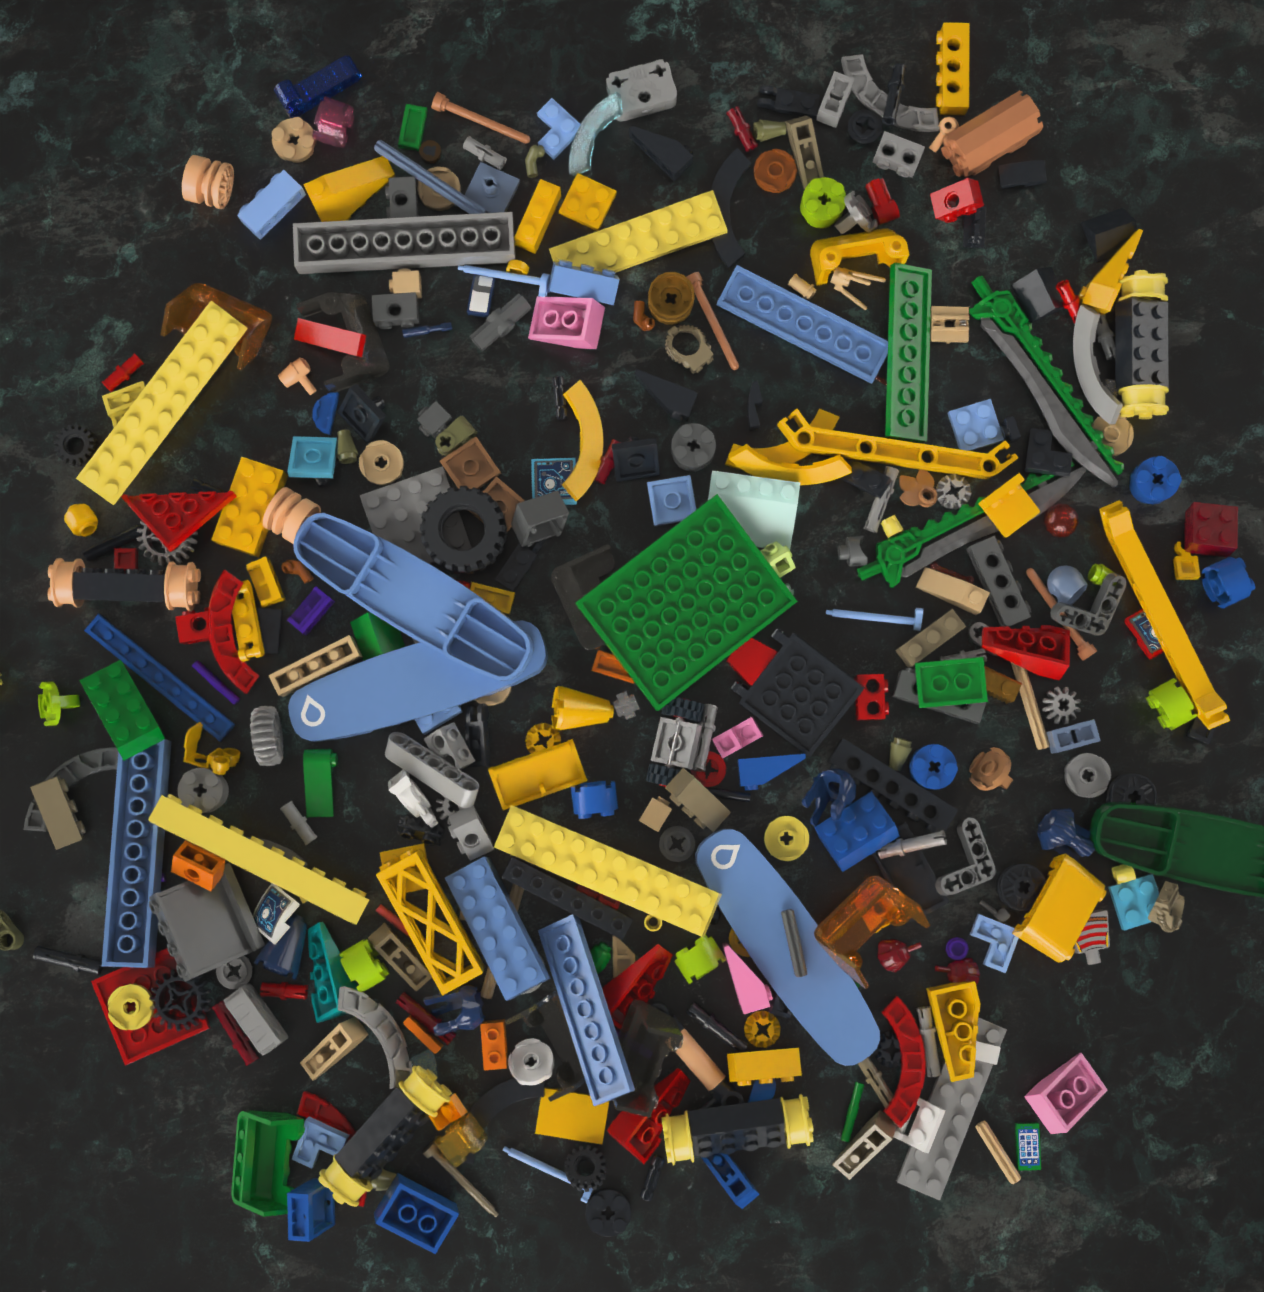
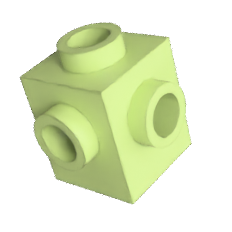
M775 541L760 551L780 578L796 568L791 558L792 553L786 545L783 547Z

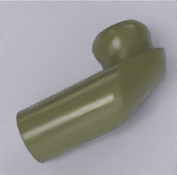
M535 144L531 146L525 158L527 176L529 178L538 176L536 160L545 154L542 145L537 146Z

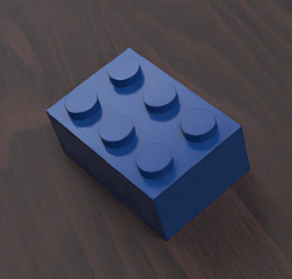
M872 791L844 808L839 820H832V817L814 827L819 839L842 872L899 837L895 823Z
M399 1173L395 1176L374 1212L377 1225L434 1254L438 1251L459 1215L456 1203Z

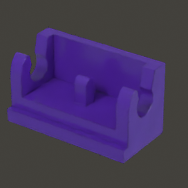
M315 586L287 621L307 636L335 601Z

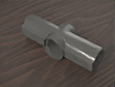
M517 294L504 307L494 310L487 317L486 322L470 335L471 340L483 352L497 338L507 335L514 328L515 323L531 310V306L523 296Z

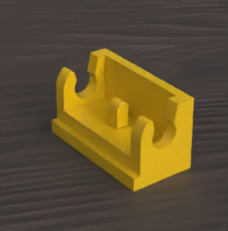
M262 557L246 565L262 608L286 600L271 560L268 557Z

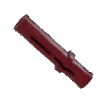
M405 991L395 1002L424 1025L430 1034H435L433 1027L438 1023H442L441 1018L434 1017L406 994ZM452 1031L437 1037L448 1046L457 1034Z
M221 1001L214 1005L212 1010H214L223 1028L232 1040V1047L234 1050H238L245 1065L248 1066L259 1059L248 1042L250 1039L248 1036L245 1037L236 1019L226 1007L225 1002Z

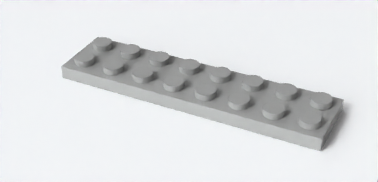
M978 1017L976 1041L1000 1047L1007 1029ZM944 1059L940 1068L942 1075L937 1076L928 1102L946 1111L929 1153H924L910 1145L897 1177V1183L937 1200L941 1199L993 1064L975 1060L974 1077L951 1082Z

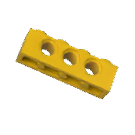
M943 23L941 30L937 31L936 44H940V52H937L936 65H940V72H937L936 86H939V93L936 95V107H939V115H965L969 108V23ZM948 46H954L957 50L952 51ZM949 66H952V67H954L957 71H956V72H952V71H950V70L948 69V67H949ZM953 87L957 92L952 93L947 88Z

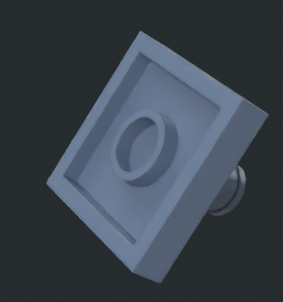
M480 162L465 196L483 207L485 213L506 212L520 184V179Z

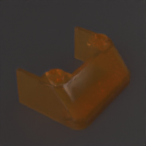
M200 283L192 284L166 304L161 335L164 337L174 329L186 334L210 301H213L247 327L248 330L234 349L235 354L239 357L237 369L240 370L256 357L272 320V315L269 312Z
M871 876L816 927L814 936L836 964L846 974L867 989L869 984L860 971L863 961L860 954L856 951L886 921L893 926H901L913 918L925 928H928L930 924L918 903L883 878Z

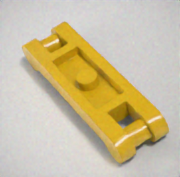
M249 580L242 581L243 585L238 594L243 593L244 598L239 599V595H237L232 609L239 646L238 655L242 662L248 661L254 656L259 658L265 655L252 585ZM253 643V647L249 649L248 644Z

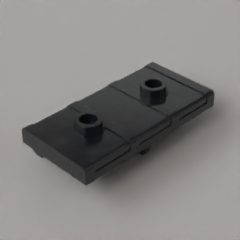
M907 822L897 826L899 837L896 839L914 838ZM880 850L872 853L874 860L909 923L950 903L947 896L940 895L935 887L937 878L922 850L906 853V856L896 855L880 859L878 852H881Z

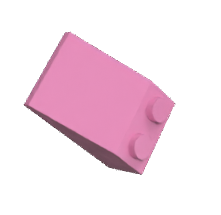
M537 296L528 338L530 340L573 348L597 349L605 307L593 298Z
M723 943L722 946L743 1014L770 1007L769 1001L773 999L769 986L763 984L758 976L727 943Z
M1078 1053L1038 1082L1024 1097L1050 1134L1066 1133L1103 1096L1107 1088L1084 1055Z

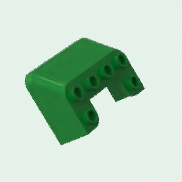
M241 1111L239 1113L231 1189L232 1200L236 1205L263 1217L288 1214L287 1193L294 1189L287 1185V1179L290 1174L289 1154L292 1150L290 1141L300 1140L304 1134L303 1118L281 1112Z

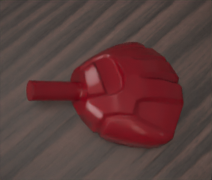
M897 939L882 940L878 943V959L880 964L887 971L897 972L911 957L910 952L921 948L922 944L918 942L907 947L904 942Z
M967 957L949 963L947 967L935 966V971L947 973L951 983L975 981L976 985L978 984L980 972L973 958Z

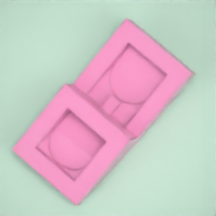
M751 717L714 737L712 740L721 757L725 758L764 735L754 717Z

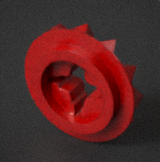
M708 752L706 765L710 759L711 767L714 770H718V772H710L707 779H705V772L690 769L691 775L704 787H713L719 784L726 774L725 762L715 752Z

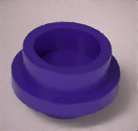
M959 937L951 938L945 948L947 955L954 960L965 958L969 950L967 942Z

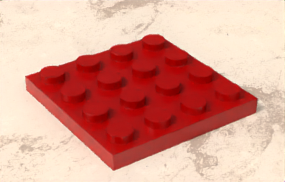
M167 948L156 953L155 967H122L91 981L125 1065L211 1028L207 1016L204 1020L199 1019V1025L194 1026L191 1023V1029L186 1030L183 1026L180 1031L176 1030L175 1025L172 1029H168V1021L161 1025L160 1020L162 1017L154 1018V1014L145 1026L134 1030L119 1029L110 1021L108 1016V1000L117 988L134 983L144 986L150 991L152 996H156L151 991L152 987H159L156 984V980H163L162 974L168 973L170 975L171 970L176 969L177 965L174 956L172 957L169 954ZM174 981L183 990L192 988L187 982ZM169 988L165 992V1005L170 1001ZM189 994L178 996L180 998H177V1002L173 1005L182 1003L185 1000L184 997ZM197 994L191 999L192 1006L194 1007L193 1011L197 1006ZM135 1002L126 1003L128 1006L127 1012L136 1011ZM177 1008L169 1011L174 1016L180 1018L187 1017L185 1013H182Z

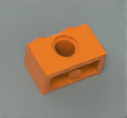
M185 840L173 855L171 872L212 891L223 876L225 859Z
M505 1019L483 1021L480 1026L484 1070L507 1069L508 1050Z

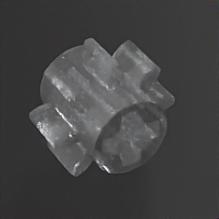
M625 691L616 695L618 700L614 701L613 705L618 717L625 716L627 720L636 716L634 711L639 710V706L634 694L628 696Z

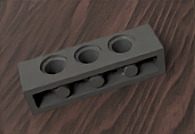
M992 536L969 546L966 550L984 590L990 592L988 599L1000 626L1009 627L1030 618V605L1021 596V585L1012 576L1013 568L1009 560H1005L1003 556L1004 548L1001 541L996 540L995 536ZM988 556L996 560L995 567H990L987 564L986 559ZM999 576L1005 580L1004 587H999L996 584V577ZM1006 597H1011L1014 600L1013 608L1006 606Z
M906 668V670L899 671L891 697L919 705L918 694L913 689L916 682L914 669ZM986 702L966 704L964 708L958 705L927 708L978 724L981 722Z

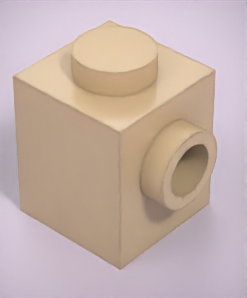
M403 268L399 269L398 272H392L393 279L389 280L390 293L416 292L417 297L422 298L419 270L411 271L410 269Z

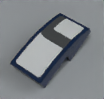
M474 274L467 315L488 317L490 315L496 278Z

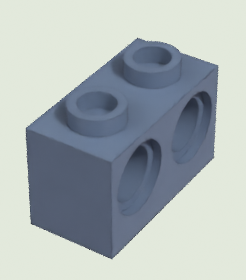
M1094 719L1046 732L1051 754L1101 741Z

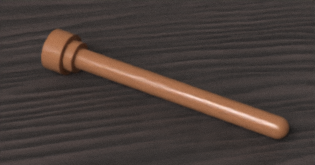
M437 92L433 99L431 108L436 111L445 112L448 110L525 144H528L531 140L530 136L449 102L446 95Z
M699 272L692 273L686 278L690 280L694 288V293L731 369L737 370L739 363L701 287L703 279Z
M1028 568L1026 575L1052 609L1057 601L1049 593L1035 570ZM1065 612L1060 613V615H1064L1067 617ZM1063 625L1065 629L1070 630V636L1078 646L1077 650L1079 653L1077 654L1082 661L1097 652L1093 644L1090 645L1088 641H1084L1077 629Z

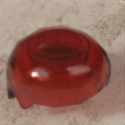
M1057 503L1048 508L1044 524L1047 531L1053 536L1066 537L1076 530L1079 520L1078 514L1070 505Z

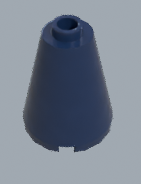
M292 914L285 922L290 928L276 944L269 940L256 957L254 964L258 965L259 962L264 963V969L287 977L288 973L292 974V979L296 980L307 931V924L304 923L305 918Z

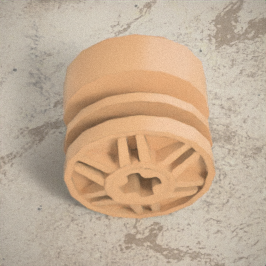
M192 155L186 164L183 174V198L186 201L198 204L205 200L207 206L224 209L232 193L234 182L233 166L229 163H221V161H214L211 164L209 158Z
M288 487L282 488L272 498L264 513L263 527L272 530L277 535L282 533V537L285 540L294 544L295 536L303 522L308 517L321 513V507L307 498L301 500V495L296 492L294 493Z

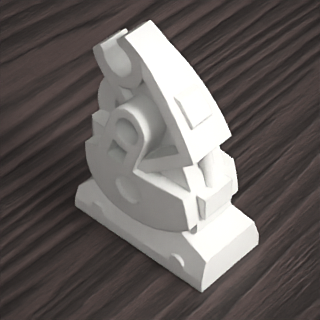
M400 771L388 781L389 791L395 794L400 802L416 818L421 816L431 828L439 823L428 799L415 782L410 779L407 771Z

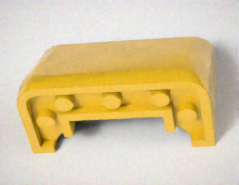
M888 228L817 240L813 243L810 250L816 286L827 284L829 274L835 272V269L843 259L876 254L878 264L884 263L889 267L893 263L905 264L909 257L907 242L902 236Z
M1065 853L1053 858L1049 867L1054 870L1048 872L1047 875L1049 877L1030 912L1024 916L1026 919H1024L1021 925L1017 924L1012 932L1013 935L1058 963L1063 962L1065 959L1068 961L1075 952L1073 947L1096 904L1103 900L1107 892L1104 890L1105 884L1074 858Z

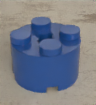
M1163 456L1151 457L1133 469L1130 475L1129 488L1133 497L1139 502L1152 505L1159 504L1176 493L1182 478L1178 468L1172 461ZM1154 478L1157 481L1155 484L1152 482Z
M1227 557L1202 570V574L1205 573V578L1202 579L1205 592L1212 602L1217 601L1220 603L1218 605L1220 608H1226L1249 597L1251 591L1255 590V583L1249 578L1245 570V563L1240 557L1236 559Z
M931 744L914 751L909 760L908 771L914 783L924 789L935 790L948 786L955 778L958 767L956 759L949 749L939 744ZM929 762L936 764V772L928 770L930 768Z
M606 781L582 783L579 789H576L575 785L571 786L573 812L578 814V819L591 818L594 813H601V816L614 815V810L618 809L615 781H611V785H606Z

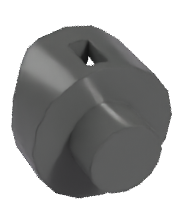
M864 536L846 537L845 545H838L839 560H847L849 567L866 565L867 557L860 547Z

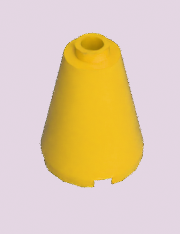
M564 686L555 687L552 700L554 715H551L553 730L559 731L608 723L609 718H613L614 706L610 705L609 700Z

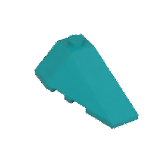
M319 922L308 929L309 957L313 960L314 966L313 972H310V980H314L315 993H311V1001L317 1023L349 1014L337 1010L339 989L345 986L357 990L356 987L358 986L356 981H351L340 960L342 958L339 956L340 952L325 924Z

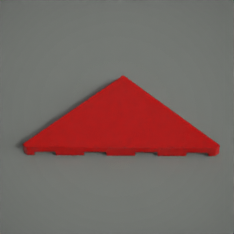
M208 491L198 492V494L180 492L169 493V495L152 493L139 494V496L124 494L121 496L170 552L237 497L233 491L226 493Z

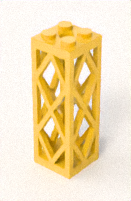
M411 848L399 856L401 860L395 862L392 859L379 867L381 871L376 876L443 996L482 974L485 965L421 849L415 851L414 848ZM417 865L421 874L412 869V867ZM398 875L396 888L392 881V878ZM407 878L428 890L427 912L406 901ZM436 901L450 925L436 918ZM414 918L427 925L426 941ZM435 930L457 942L456 964L434 952ZM464 952H465V954L467 955V957H468V959H469V961H470V963H471V965H469V966H467V967H465V968H464ZM443 971H445L446 973L450 974L451 976H449V977L446 978V976H445V974L443 973Z

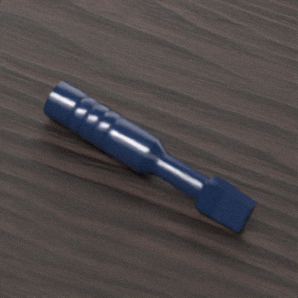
M451 322L441 323L436 326L425 325L402 329L405 338L425 335L433 331L451 330L452 325Z

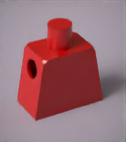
M750 638L731 653L726 662L751 687L778 652Z

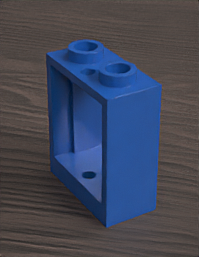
M312 1178L287 1193L288 1240L310 1242L335 1225V1199L332 1196L333 1192L323 1186L318 1178Z

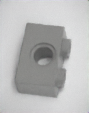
M474 805L449 816L451 825L448 826L450 834L453 839L458 838L457 845L461 854L466 853L470 861L495 850L491 837Z

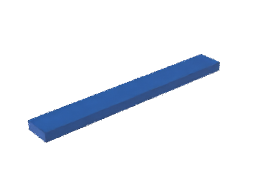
M98 613L84 630L196 723L201 722L202 727L218 741L222 742L236 725L101 614Z

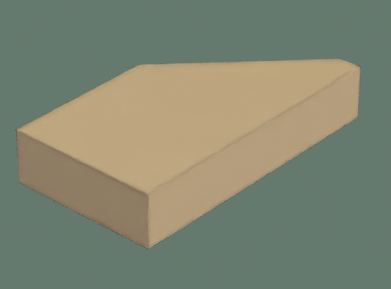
M612 935L613 978H615L635 962V953L618 937Z

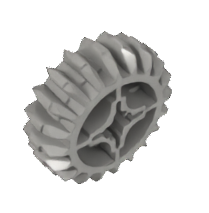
M142 520L140 521L144 528L137 529V532L142 533V536L136 539L138 542H142L139 549L142 551L146 550L143 555L146 558L151 557V562L155 563L158 561L159 565L164 566L166 562L168 565L169 562L175 560L176 563L180 564L182 561L181 556L188 559L189 556L186 552H194L190 545L197 544V540L192 538L198 535L197 531L182 542L176 550L174 549L170 552ZM152 542L162 543L165 553H158L153 547Z
M273 706L254 708L250 718V733L256 761L260 766L280 764L283 759L284 745L282 724L278 712Z

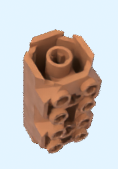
M1019 90L945 136L943 140L944 146L941 148L943 156L952 163L956 176L961 177L963 175L968 177L980 173L988 168L994 160L1006 153H1013L1026 145L1029 139L1040 133L1043 123H1038L1037 118L1041 115L1029 95L1021 96L1023 92Z

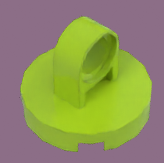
M53 681L40 684L39 688L43 689V694L38 695V706L41 718H46L47 720L44 722L45 726H55L59 723L61 709L80 707L79 695L59 696V691Z

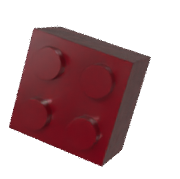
M1193 502L1185 511V552L1229 557L1238 548V507Z

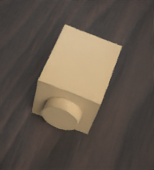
M658 796L657 800L652 798L639 821L659 832L672 810L668 807L670 802Z

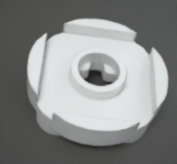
M534 1038L525 1039L515 1046L512 1054L510 1053L508 1066L512 1076L519 1084L536 1085L552 1076L554 1056L547 1044ZM533 1057L534 1060H537V1063L531 1067L525 1065V1063L529 1062V1058Z

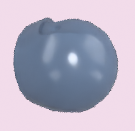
M1066 565L1055 568L1047 579L1049 593L1057 597L1058 603L1063 602L1069 605H1073L1088 586L1084 577L1076 568Z

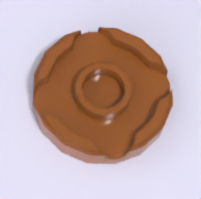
M781 149L763 152L756 159L754 166V178L758 186L771 193L783 192L789 189L794 183L797 174L794 158L788 152Z

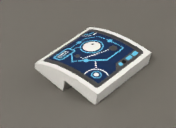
M271 884L261 897L254 911L253 918L259 932L273 944H276L290 928L285 922L300 904L274 884Z

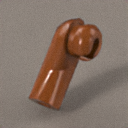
M635 301L633 321L642 330L650 331L654 328L655 321L644 314L645 302Z
M286 560L281 565L284 573L298 574L304 584L314 579L309 569L299 560Z

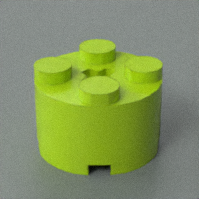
M826 177L815 178L806 186L800 204V211L808 224L815 228H828L841 218L845 208L844 197L846 193L844 186L836 180Z
M1175 678L1150 690L1149 696L1146 697L1149 706L1152 709L1156 708L1160 714L1157 717L1160 725L1170 730H1174L1197 717L1196 713L1192 714L1190 711L1194 709V706L1183 687L1177 688L1174 683L1177 682Z
M705 934L704 937H700L695 941L694 944L696 946L690 950L685 947L675 954L677 959L674 962L688 984L693 983L691 978L694 976L698 980L718 967V960L721 959L722 962L727 960L712 936L708 938Z
M363 939L339 953V956L342 957L340 959L348 977L351 981L358 982L359 985L356 988L359 992H365L385 980L386 976L390 974L386 965L378 960L377 956L380 954L368 939Z

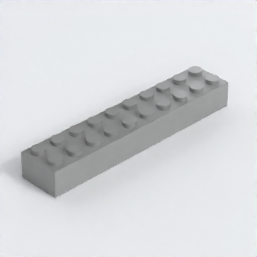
M499 212L293 223L294 267L299 274L508 263L510 260H516L513 213Z

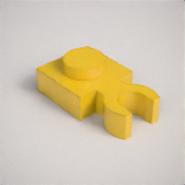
M1177 542L1174 546V551L1179 556L1173 559L1176 580H1198L1201 577L1198 556H1191V552H1185L1181 547V542Z

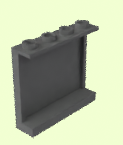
M230 863L225 864L223 876L212 891L191 881H186L149 897V907L159 920V931L162 935H165L168 941V952L172 957L174 956L177 962V973L185 982L265 946Z

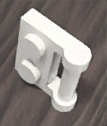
M919 1097L917 1105L920 1108L909 1135L905 1134V1130L910 1118L902 1128L897 1126L893 1137L924 1153H929L946 1110Z

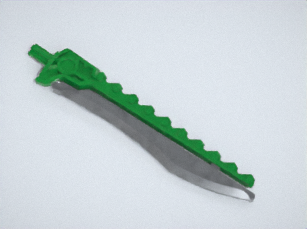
M977 277L971 283L982 301L977 303L974 308H970L969 314L975 319L981 320L980 326L990 335L1024 379L1036 399L1052 435L1068 453H1073L1072 457L1092 474L1111 485V487H1116L1118 481L1112 472L1120 475L1124 470V464L1112 458L1114 454L1113 447L1101 442L1104 438L1103 432L1092 428L1091 425L1094 423L1093 416L1081 411L1083 402L1071 396L1073 392L1072 385L1061 381L1063 376L1062 369L1050 364L1053 361L1052 354L1040 349L1043 345L1042 339L1031 335L1030 332L1033 330L1032 323L1028 322L1029 319L1009 290L995 291L993 293L984 277ZM1014 337H1016L1017 340L1020 342V344L1022 345V347L1025 349V351L1027 352V354H1028V355L1030 356V358L1033 360V362L1035 363V365L1038 367V369L1040 370V372H1041V373L1043 374V376L1046 378V380L1048 381V383H1049V384L1051 385V387L1054 389V391L1056 392V394L1059 396V398L1061 399V401H1062V402L1064 403V405L1067 407V409L1069 410V412L1072 414V416L1074 417V419H1075V420L1077 421V423L1080 425V427H1081L1082 430L1085 432V434L1088 436V438L1090 439L1091 442L1088 441V439L1086 438V436H1085V435L1083 434V432L1080 430V428L1078 427V425H1077V424L1075 423V421L1072 419V417L1070 416V414L1067 412V410L1065 409V407H1064V406L1062 405V403L1059 401V399L1057 398V396L1054 394V392L1052 391V389H1051V388L1049 387V385L1046 383V381L1044 380V378H1043V377L1041 376V374L1038 372V370L1036 369V367L1033 365V363L1031 362V360H1030V359L1028 358V356L1025 354V352H1024L1023 349L1020 347V345L1018 344V342L1015 340ZM1096 449H1097L1098 452L1101 454V456H1102L1103 459L1106 461V463L1109 465V467L1111 468L1112 472L1109 470V468L1106 466V464H1105L1104 461L1101 459V457L1099 456V454L1096 452Z
M1081 467L1071 472L1069 477L1063 476L1050 484H1047L1046 481L1056 475L1042 474L1039 477L1036 474H1029L1023 485L1020 483L1025 491L1035 486L1038 487V490L1028 494L1040 510V513L1035 517L1060 500L1086 472V468ZM978 497L974 507L969 506V504H962L957 515H954L952 512H945L939 523L935 519L928 520L923 530L918 529V527H911L910 530L908 529L877 543L875 561L857 569L859 578L863 581L882 573L885 580L889 583V587L893 588L900 582L901 577L907 578L947 553L971 541L999 531L991 519L985 516L923 548L919 559L903 568L904 563L919 554L922 544L984 513V510L978 503L986 497Z

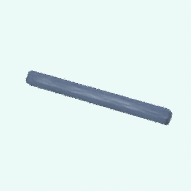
M378 140L375 144L374 149L377 153L413 177L415 176L416 179L467 213H485L483 207L384 141Z

